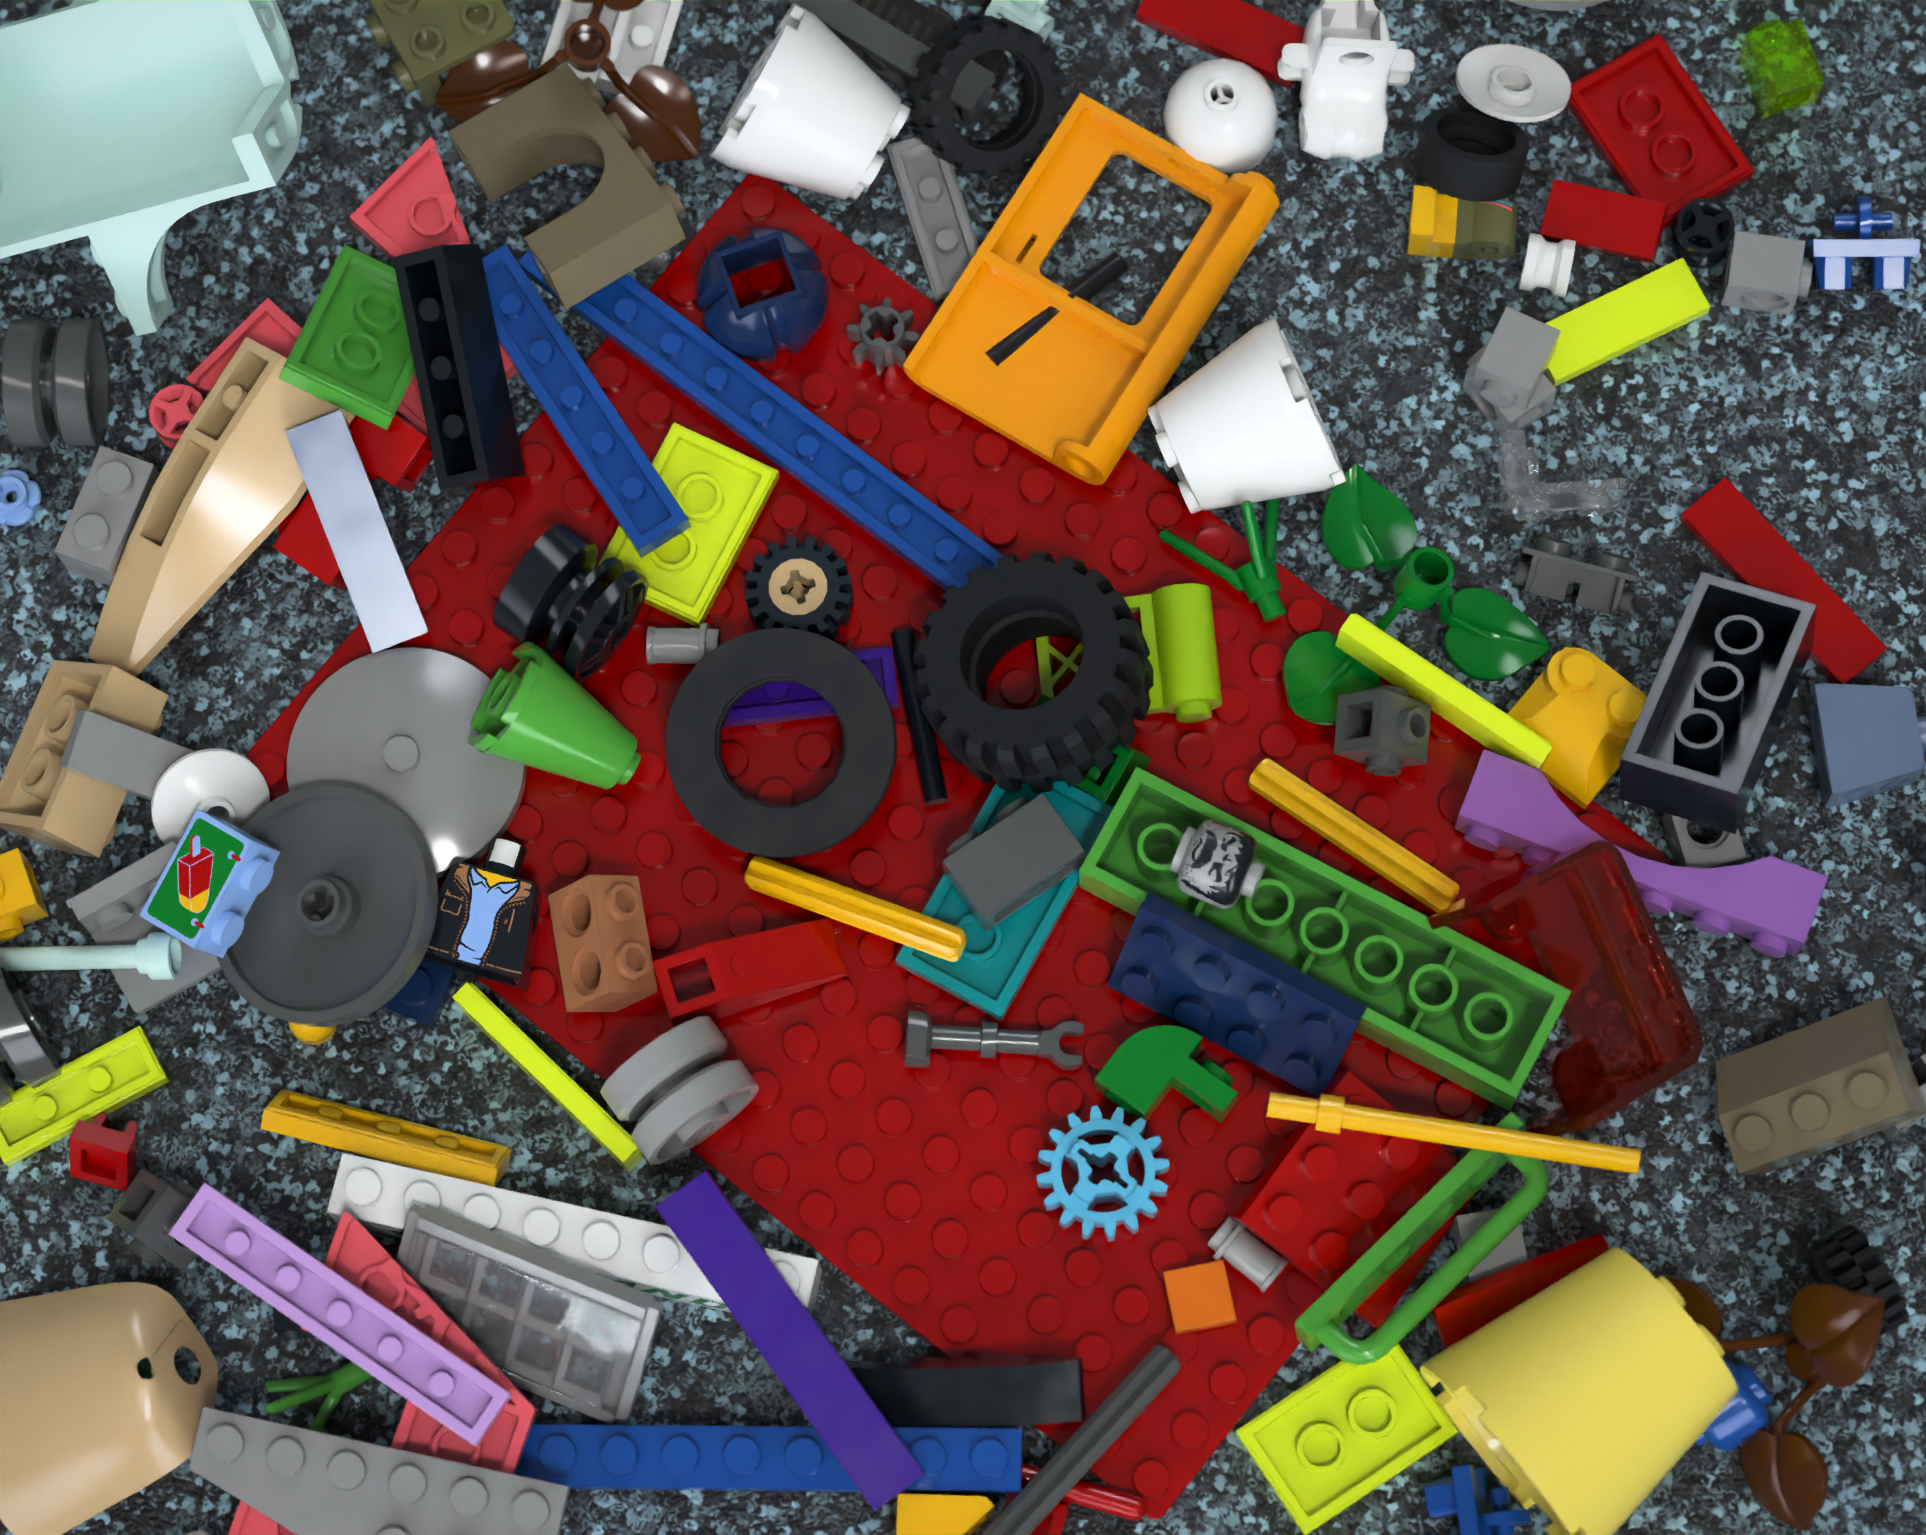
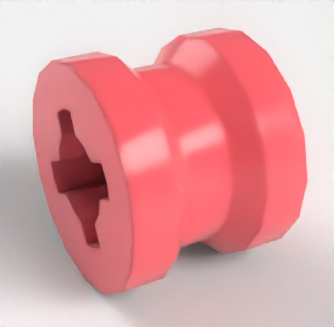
M183 384L169 385L155 395L149 407L150 422L163 445L173 451L186 429L184 427L176 431L178 425L190 423L204 401L200 392L191 386Z

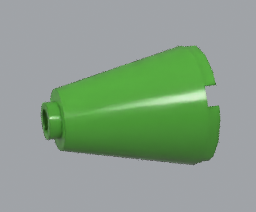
M528 641L518 646L511 655L520 659V661L510 673L500 667L481 697L470 727L479 731V735L468 737V744L477 748L480 752L606 790L611 789L617 782L621 785L626 784L635 773L641 759V754L636 752L637 738L541 647Z

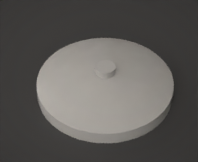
M409 647L382 650L356 659L340 668L316 689L301 710L293 727L287 753V781L289 792L316 785H342L363 790L393 805L412 822L421 834L431 854L436 878L440 879L448 875L456 861L468 864L477 861L490 850L494 838L500 839L520 806L525 789L527 766L480 752L477 748L468 744V737L479 735V731L470 727V724L491 679L472 664L456 656L432 649Z

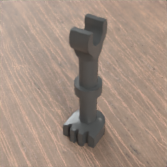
M908 1010L904 1067L929 1068L931 1048L979 1051V1057L995 1058L996 1052L1038 1055L1042 1058H1049L1055 1066L1063 1070H1074L1081 1067L1082 1056L1065 1054L1059 1047V1041L1066 1036L1082 1037L1084 1025L1077 1021H1065L1059 1023L1052 1030L1041 1031L997 1029L998 1025L996 1022H982L981 1027L932 1024V1019L928 1012Z

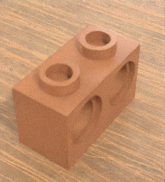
M588 875L548 895L567 1012H617L658 992L638 876Z

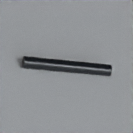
M1112 253L1069 286L1066 290L1071 293L1067 296L1071 298L1078 296L1088 302L1128 271L1125 260L1118 253ZM1049 306L986 351L985 354L998 366L1060 311Z
M912 629L899 630L891 634V640L924 802L926 806L939 805L948 801V795L935 732L921 709L922 702L915 692L913 675L919 669L913 660L916 645L915 634Z

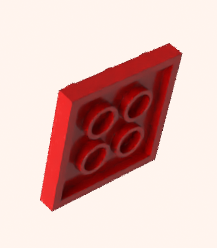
M1339 1069L1322 1093L1345 1097V1104L1399 1112L1348 1070ZM1301 1122L1236 1211L1233 1218L1327 1291L1459 1162L1456 1157L1438 1143L1344 1128L1340 1129V1134L1315 1130L1316 1124ZM1471 1198L1353 1312L1357 1317L1371 1327L1378 1328L1381 1326L1454 1224L1456 1216L1461 1214Z

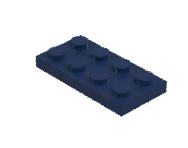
M1150 892L1139 907L1107 985L1317 1098L1320 1097V1093H1323L1336 1075L1367 1009L1366 1006Z

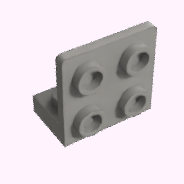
M174 840L67 900L78 921L92 935L97 945L137 944L140 938H147L151 932H166L139 915L177 847ZM182 942L183 968L177 980H151L148 974H140L137 968L110 970L133 1011L138 1015H142L221 970L217 957L194 949Z

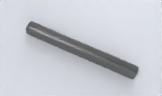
M1160 1344L1154 1346L981 1535H1030L1175 1377L1181 1367L1178 1358L1166 1347Z

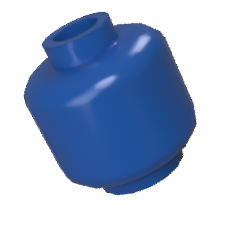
M1723 1359L1737 1384L1738 1394L1696 1440L1695 1443L1699 1447L1709 1441L1715 1448L1723 1452L1732 1451L1769 1423L1770 1416L1767 1405L1773 1402V1398L1757 1374L1744 1360L1735 1365L1732 1361Z

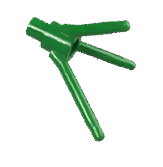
M1279 498L1266 500L1263 546L1253 504L1248 500L1242 502L1243 522L1252 561L1241 566L1236 571L1165 529L1160 532L1159 538L1163 542L1225 579L1238 592L1245 591L1249 602L1257 603L1265 623L1286 614L1278 594L1282 590V586L1277 577L1276 567Z

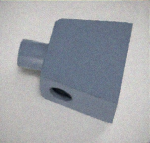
M1833 683L1813 685L1806 698L1823 809L1908 786L1918 781L1925 770L1923 752H1926V716L1917 717L1914 696L1910 688Z

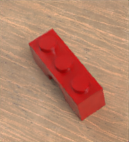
M395 413L387 430L356 415L349 424V429L370 481L383 479L392 486L411 493L433 460L429 435L397 413ZM308 492L301 505L297 504L279 524L277 532L280 534V537L273 547L329 586L346 591V584Z

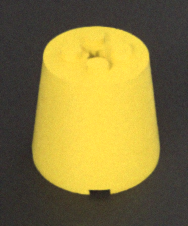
M1618 1247L1608 1250L1430 1358L1420 1367L1424 1380L1431 1387L1438 1382L1441 1383L1444 1391L1436 1397V1400L1476 1454L1502 1485L1508 1487L1512 1497L1523 1509H1529L1536 1504L1553 1522L1545 1529L1548 1535H1614L1738 1394L1737 1384L1721 1358L1725 1354L1724 1350L1712 1334L1702 1325L1697 1326L1682 1308L1686 1303L1679 1292L1665 1277L1659 1276L1656 1279L1637 1260Z

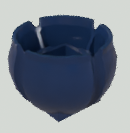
M754 226L749 227V232L744 237H737L733 233L726 236L713 247L704 260L696 282V301L698 310L705 314L703 322L707 332L733 354L751 361H776L777 353L782 349L789 350L792 355L799 352L817 333L824 322L829 307L830 290L827 276L820 272L822 264L817 253L799 237L789 231L776 227ZM781 258L793 291L740 309L729 276Z

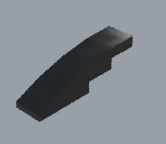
M967 1351L958 1359L901 1355L892 1363L845 1360L893 1427L978 1428L1082 1421L1086 1417L1081 1357Z

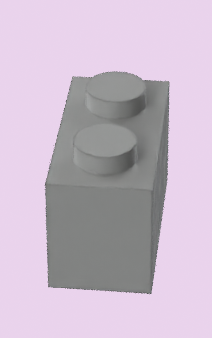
M100 445L54 550L68 572L111 586L127 541L151 489L160 475L154 464Z

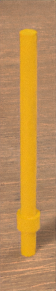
M1270 1092L1267 1117L1316 1124L1315 1130L1340 1134V1129L1344 1128L1638 1174L1641 1158L1640 1149L1345 1104V1097L1321 1093L1320 1099Z

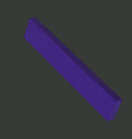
M707 1170L703 1171L655 1207L874 1511L926 1474Z

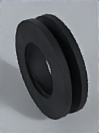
M768 628L756 630L734 637L717 646L704 656L684 679L672 703L667 721V765L676 792L686 809L705 830L717 839L741 851L773 858L807 856L829 849L846 840L858 831L879 807L890 785L896 763L897 734L895 720L886 694L877 679L845 647L829 638L800 629ZM771 682H796L817 691L834 708L843 730V756L833 779L816 796L794 805H767L748 797L730 779L721 757V732L730 710L749 691Z

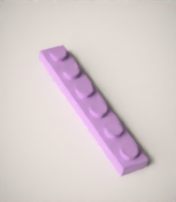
M205 1182L169 1232V1235L473 1446L477 1447L513 1395Z

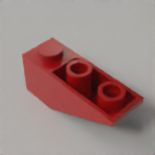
M829 918L709 942L652 962L674 1028L699 1016H710L712 1021L849 975Z

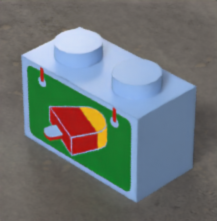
M197 809L139 916L192 948L223 958L228 948L241 936L244 929V919L257 895L271 881L273 866L281 852L230 822Z

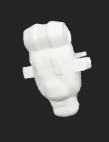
M1321 0L1320 5L1314 10L1307 21L1302 44H1286L1282 49V58L1278 60V74L1280 78L1302 81L1300 92L1302 107L1299 113L1300 148L1321 159L1347 157L1354 161H1362L1381 155L1383 153L1384 134L1388 123L1386 112L1388 101L1387 87L1407 85L1410 80V72L1415 69L1413 52L1407 49H1397V42L1390 40L1385 15L1375 6L1374 0Z

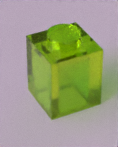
M1801 18L1784 24L1778 19L1770 20L1754 27L1745 37L1739 60L1761 118L1816 103L1824 83V77Z

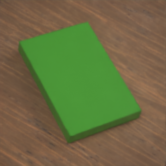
M344 244L278 379L387 430L415 372L395 268Z

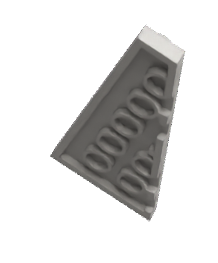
M208 1407L202 1408L188 1468L297 1535H560L571 1488L570 1486Z

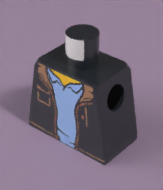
M494 838L484 868L459 861L452 865L438 892V908L434 932L422 961L525 991L528 990L542 895L537 884L518 878L527 853L525 847L508 840Z

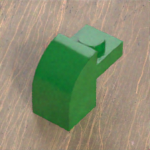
M1172 1025L1149 1027L1130 1036L1119 1046L1095 1078V1090L1116 1106L1123 1108L1124 1112L1135 1120L1143 1118L1146 1122L1172 1087L1221 1123L1236 1105L1238 1092L1231 1088V1085L1234 1083L1233 1078L1222 1068L1206 1059L1201 1065L1194 1061V1058L1202 1048L1203 1037L1189 1029Z

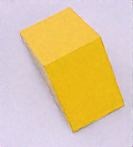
M898 1494L896 1535H972L995 1513V1506L986 1496Z

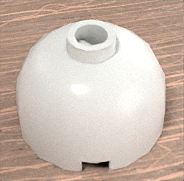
M1226 58L1201 61L1185 70L1168 93L1163 112L1165 139L1167 142L1182 148L1197 161L1204 162L1222 173H1228L1229 177L1233 173H1245L1259 165L1273 146L1278 124L1273 91L1262 74L1243 62Z

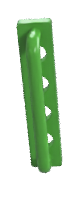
M1510 1112L1495 1126L1526 1132V1123L1513 1112ZM1472 1149L1296 1320L1295 1330L1297 1339L1310 1352L1314 1351L1322 1343L1333 1355L1346 1363L1355 1365L1375 1363L1387 1355L1539 1206L1547 1194L1549 1185L1548 1171L1544 1162L1536 1158ZM1509 1161L1523 1174L1524 1185L1368 1338L1355 1340L1339 1327L1504 1164Z

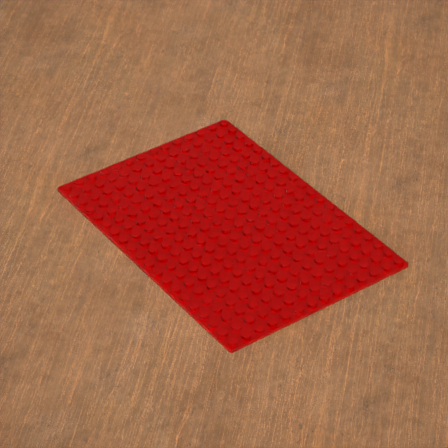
M754 174L747 175L650 287L649 291L712 337L704 326L703 318L705 314L698 310L696 282L701 266L713 247L732 233L737 237L746 236L749 232V227L770 226L783 229L805 241L819 256L822 264L820 272L827 276L830 290L829 307L823 324L812 340L793 355L789 350L782 349L778 351L776 361L760 362L741 357L738 358L1004 557L1016 554L1019 561H1028L1029 554L1032 552L1051 553L1057 564H1059L1061 557H1072L1083 561L1087 571L1098 570L1110 580L1114 590L1120 592L1123 597L1151 594L1159 588L1175 584L1197 583L1207 585L1210 588L1223 701L1222 706L1212 710V717L1201 722H1178L1176 714L1167 712L1149 714L1142 721L1134 719L1133 725L1138 734L1131 742V745L1150 756V761L1144 771L1567 988L1572 992L1563 1009L1564 1011L1644 910L1635 903L1636 897L1613 889L1610 894L1600 893L1578 882L1579 875L1557 867L1555 872L1541 871L1522 862V854L1501 846H1499L1497 851H1489L1467 842L1464 839L1465 833L1455 830V825L1484 749L1491 750L1432 710L1430 715L1427 764L1402 767L1401 774L1397 776H1379L1366 772L1365 764L1334 754L1336 725H1320L1309 722L1297 716L1289 708L1282 668L1287 651L1298 638L1310 632L1321 631L1338 636L1341 627L1349 617L1347 614L1276 561L1277 577L1282 586V590L1278 594L1286 614L1265 623L1257 603H1250L1245 591L1238 592L1225 579L1163 542L1159 538V534L1162 530L1166 529L1235 571L1252 561L1247 539L1209 510H1201L1191 514L1180 488L1127 448L1103 485H1093L1078 479L927 392L913 382L897 364L884 367L881 376L876 374L875 365L867 359L856 364L853 360L852 351L861 342L849 340L846 329L847 325H860L862 318L859 306L861 304L872 309L882 306L885 298H890L892 308L899 314L911 309L914 315V323L906 331L916 332L920 338L940 307L771 179ZM781 258L729 276L740 309L793 291ZM880 331L873 334L874 339L882 337L887 342L894 339L893 334L887 337L882 335ZM608 337L585 364L651 464L672 424L675 422L779 471L780 477L704 623H709L710 629L721 630L722 644L734 637L757 630L756 623L752 622L745 597L744 589H747L745 581L747 571H753L754 565L752 560L758 553L762 556L768 553L767 545L776 541L779 547L787 544L786 537L796 536L799 543H805L806 536L817 538L818 546L824 547L825 543L829 544L835 549V555L838 558L842 556L847 564L852 582L854 603L853 607H850L849 610L850 619L847 625H840V635L833 641L849 651L889 646L893 648L891 634L904 629L914 630L916 642L919 639L927 640L928 637L923 631L922 625L931 610L939 612L944 604L940 597L946 591ZM906 348V359L913 349ZM544 411L519 439L526 475L478 486L405 570L429 632L383 650L416 647L445 652L472 664L491 680L500 667L510 673L520 661L511 653L521 644L497 629L492 621L500 594L513 570L526 552L551 527L556 524L565 523L596 544L598 555L594 568L599 564L619 524ZM793 586L790 588L788 594H790V592L792 591ZM643 603L630 632L620 647L594 675L586 681L579 682L589 694L637 738L636 752L641 754L640 763L626 784L621 785L617 782L608 790L527 766L525 789L520 806L510 826L500 839L517 843L527 849L518 878L537 884L542 895L530 984L528 990L525 991L474 976L604 1081L640 1049L673 1029L674 1026L670 1019L656 973L655 979L658 992L617 1012L566 1011L548 895L588 875L638 876L652 961L709 942L829 918L750 889L744 882L745 872L751 859L760 855L741 851L717 839L692 817L682 803L671 780L667 765L666 729L671 706L677 691L696 664L655 663V665H649L646 658V635L649 626H655V628L697 627L646 603ZM1132 612L1142 632L1140 612ZM361 622L244 756L254 763L263 775L269 789L270 802L289 793L287 781L289 741L297 718L308 699L328 677L340 668L356 659L373 653ZM1050 636V645L1067 658L1079 645V642L1066 637ZM547 638L537 646L544 650ZM1036 638L1012 648L998 661L988 678L984 702L994 707L1008 710L1034 707L1041 695ZM893 650L899 709H892L897 734V755L890 785L879 807L858 831L829 849L794 858L763 857L922 913L944 875L942 861L949 856L946 852L947 848L958 838L968 833L996 782L993 778L992 781L984 783L970 775L964 764H958L953 759L935 732L948 801L934 806L925 805ZM1052 657L1054 675L1062 664ZM1082 658L1076 664L1077 666H1080ZM1070 672L1055 690L1056 696L1070 684L1075 676L1073 672ZM1379 676L1381 685L1394 686L1393 684ZM837 716L723 728L721 732V757L730 779L748 797L767 805H794L816 796L833 779L843 756V730ZM1271 759L1458 883L1460 889L1454 902L1443 914L1437 913L1250 789L1248 781L1253 770L1262 760ZM1549 783L1555 794L1583 824L1606 841L1639 857L1673 866L1669 857L1596 802L1592 801L1584 810ZM1073 785L1074 787H1076V788H1078V789L1084 791L1083 789L1079 788L1078 786ZM489 851L471 865L484 868ZM446 877L437 879L438 892ZM1078 886L1002 1022L896 965L895 959L903 944L829 918L849 975L713 1021L728 1043L721 1061L741 1060L758 1084L759 1091L754 1099L737 1116L689 1150L948 1358L958 1359L967 1351L1081 1357L1086 1417L1082 1421L1033 1425L1060 1448L1154 1346L1160 1344L1169 1349L1180 1361V1371L1089 1469L1092 1474L1108 1487L1142 1497L1146 1502V1512L1144 1515L1151 1520L1161 1519L1300 1345L1301 1342L1297 1339L1295 1322L1326 1292L1288 1261L1284 1269L1263 1293L1256 1284L1221 1257L1219 1260H1224L1236 1323L1175 1335L1163 1272L1217 1261L1213 1258L1216 1252L1207 1245L1208 1242L1230 1216L1233 1218L1236 1211L1301 1122L1267 1117L1270 1092L1313 1099L1318 1098L1203 1037L1202 1048L1194 1058V1061L1201 1065L1205 1059L1209 1060L1233 1078L1234 1083L1231 1085V1088L1238 1092L1236 1105L1221 1123L1172 1087L1146 1122L1142 1135L1144 1140L1160 1136L1162 1147L1153 1154V1158L1169 1160V1171L1155 1176V1179L1168 1185L1166 1196L1156 1197L1151 1195L1150 1200L1158 1209L1157 1215L1154 1219L1142 1213L1136 1215L1139 1230L1135 1234L1127 1230L1124 1224L1117 1225L1114 1241L1107 1240L1102 1227H1095L1089 1240L1083 1239L1081 1222L1076 1220L1071 1226L1063 1229L1060 1226V1219L1064 1212L1063 1208L1059 1207L1049 1211L1045 1209L1044 1200L1053 1192V1189L1037 1187V1176L1051 1171V1168L1038 1162L1039 1151H1055L1056 1147L1049 1139V1132L1053 1128L1067 1134L1070 1131L1067 1115L1072 1112L1079 1117L1082 1123L1090 1121L1091 1107L1098 1105L1102 1119L1111 1120L1118 1106L1095 1090V1078L1126 1039L1149 1027L1161 1025L1183 1027L1107 986L1135 916ZM908 1010L928 1012L932 1019V1024L981 1027L982 1022H996L998 1025L997 1029L1025 1031L1052 1030L1059 1023L1077 1021L1084 1025L1082 1037L1066 1036L1059 1041V1047L1065 1054L1082 1056V1064L1080 1068L1074 1070H1063L1055 1066L1049 1058H1042L1038 1055L996 1052L995 1058L979 1057V1051L931 1048L929 1068L904 1067ZM1355 1032L1337 1072L1339 1069L1350 1071L1396 1110L1403 1113L1474 1124L1491 1103L1358 1032ZM1124 1112V1124L1131 1126L1136 1120ZM1095 1135L1084 1140L1090 1145L1109 1143L1114 1136ZM1440 1144L1449 1153H1451L1456 1147L1453 1145ZM1135 1152L1132 1155L1131 1161L1127 1164L1128 1173L1142 1187L1145 1177L1144 1167L1138 1153ZM1064 1160L1061 1177L1063 1185L1070 1196L1073 1188L1079 1182L1078 1173ZM1108 1162L1102 1168L1094 1164L1089 1165L1092 1169L1093 1184L1098 1185L1103 1179L1109 1180L1112 1183L1116 1182L1114 1179V1164ZM1116 1202L1098 1203L1091 1211L1112 1212L1123 1207ZM1245 1227V1229H1246L1247 1231H1249L1252 1235H1254L1258 1240H1260L1263 1244H1265L1269 1249H1271V1250H1272L1274 1253H1276L1279 1257H1281L1282 1259L1284 1258V1257H1282L1280 1254H1278L1275 1250H1273L1270 1246H1268L1265 1242H1263L1260 1238H1258L1255 1234H1253L1250 1230H1248V1229Z

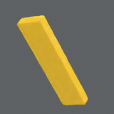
M286 1089L280 1090L264 1108L260 1127L262 1130L492 1187L498 1184L508 1170L512 1149H509L508 1146Z

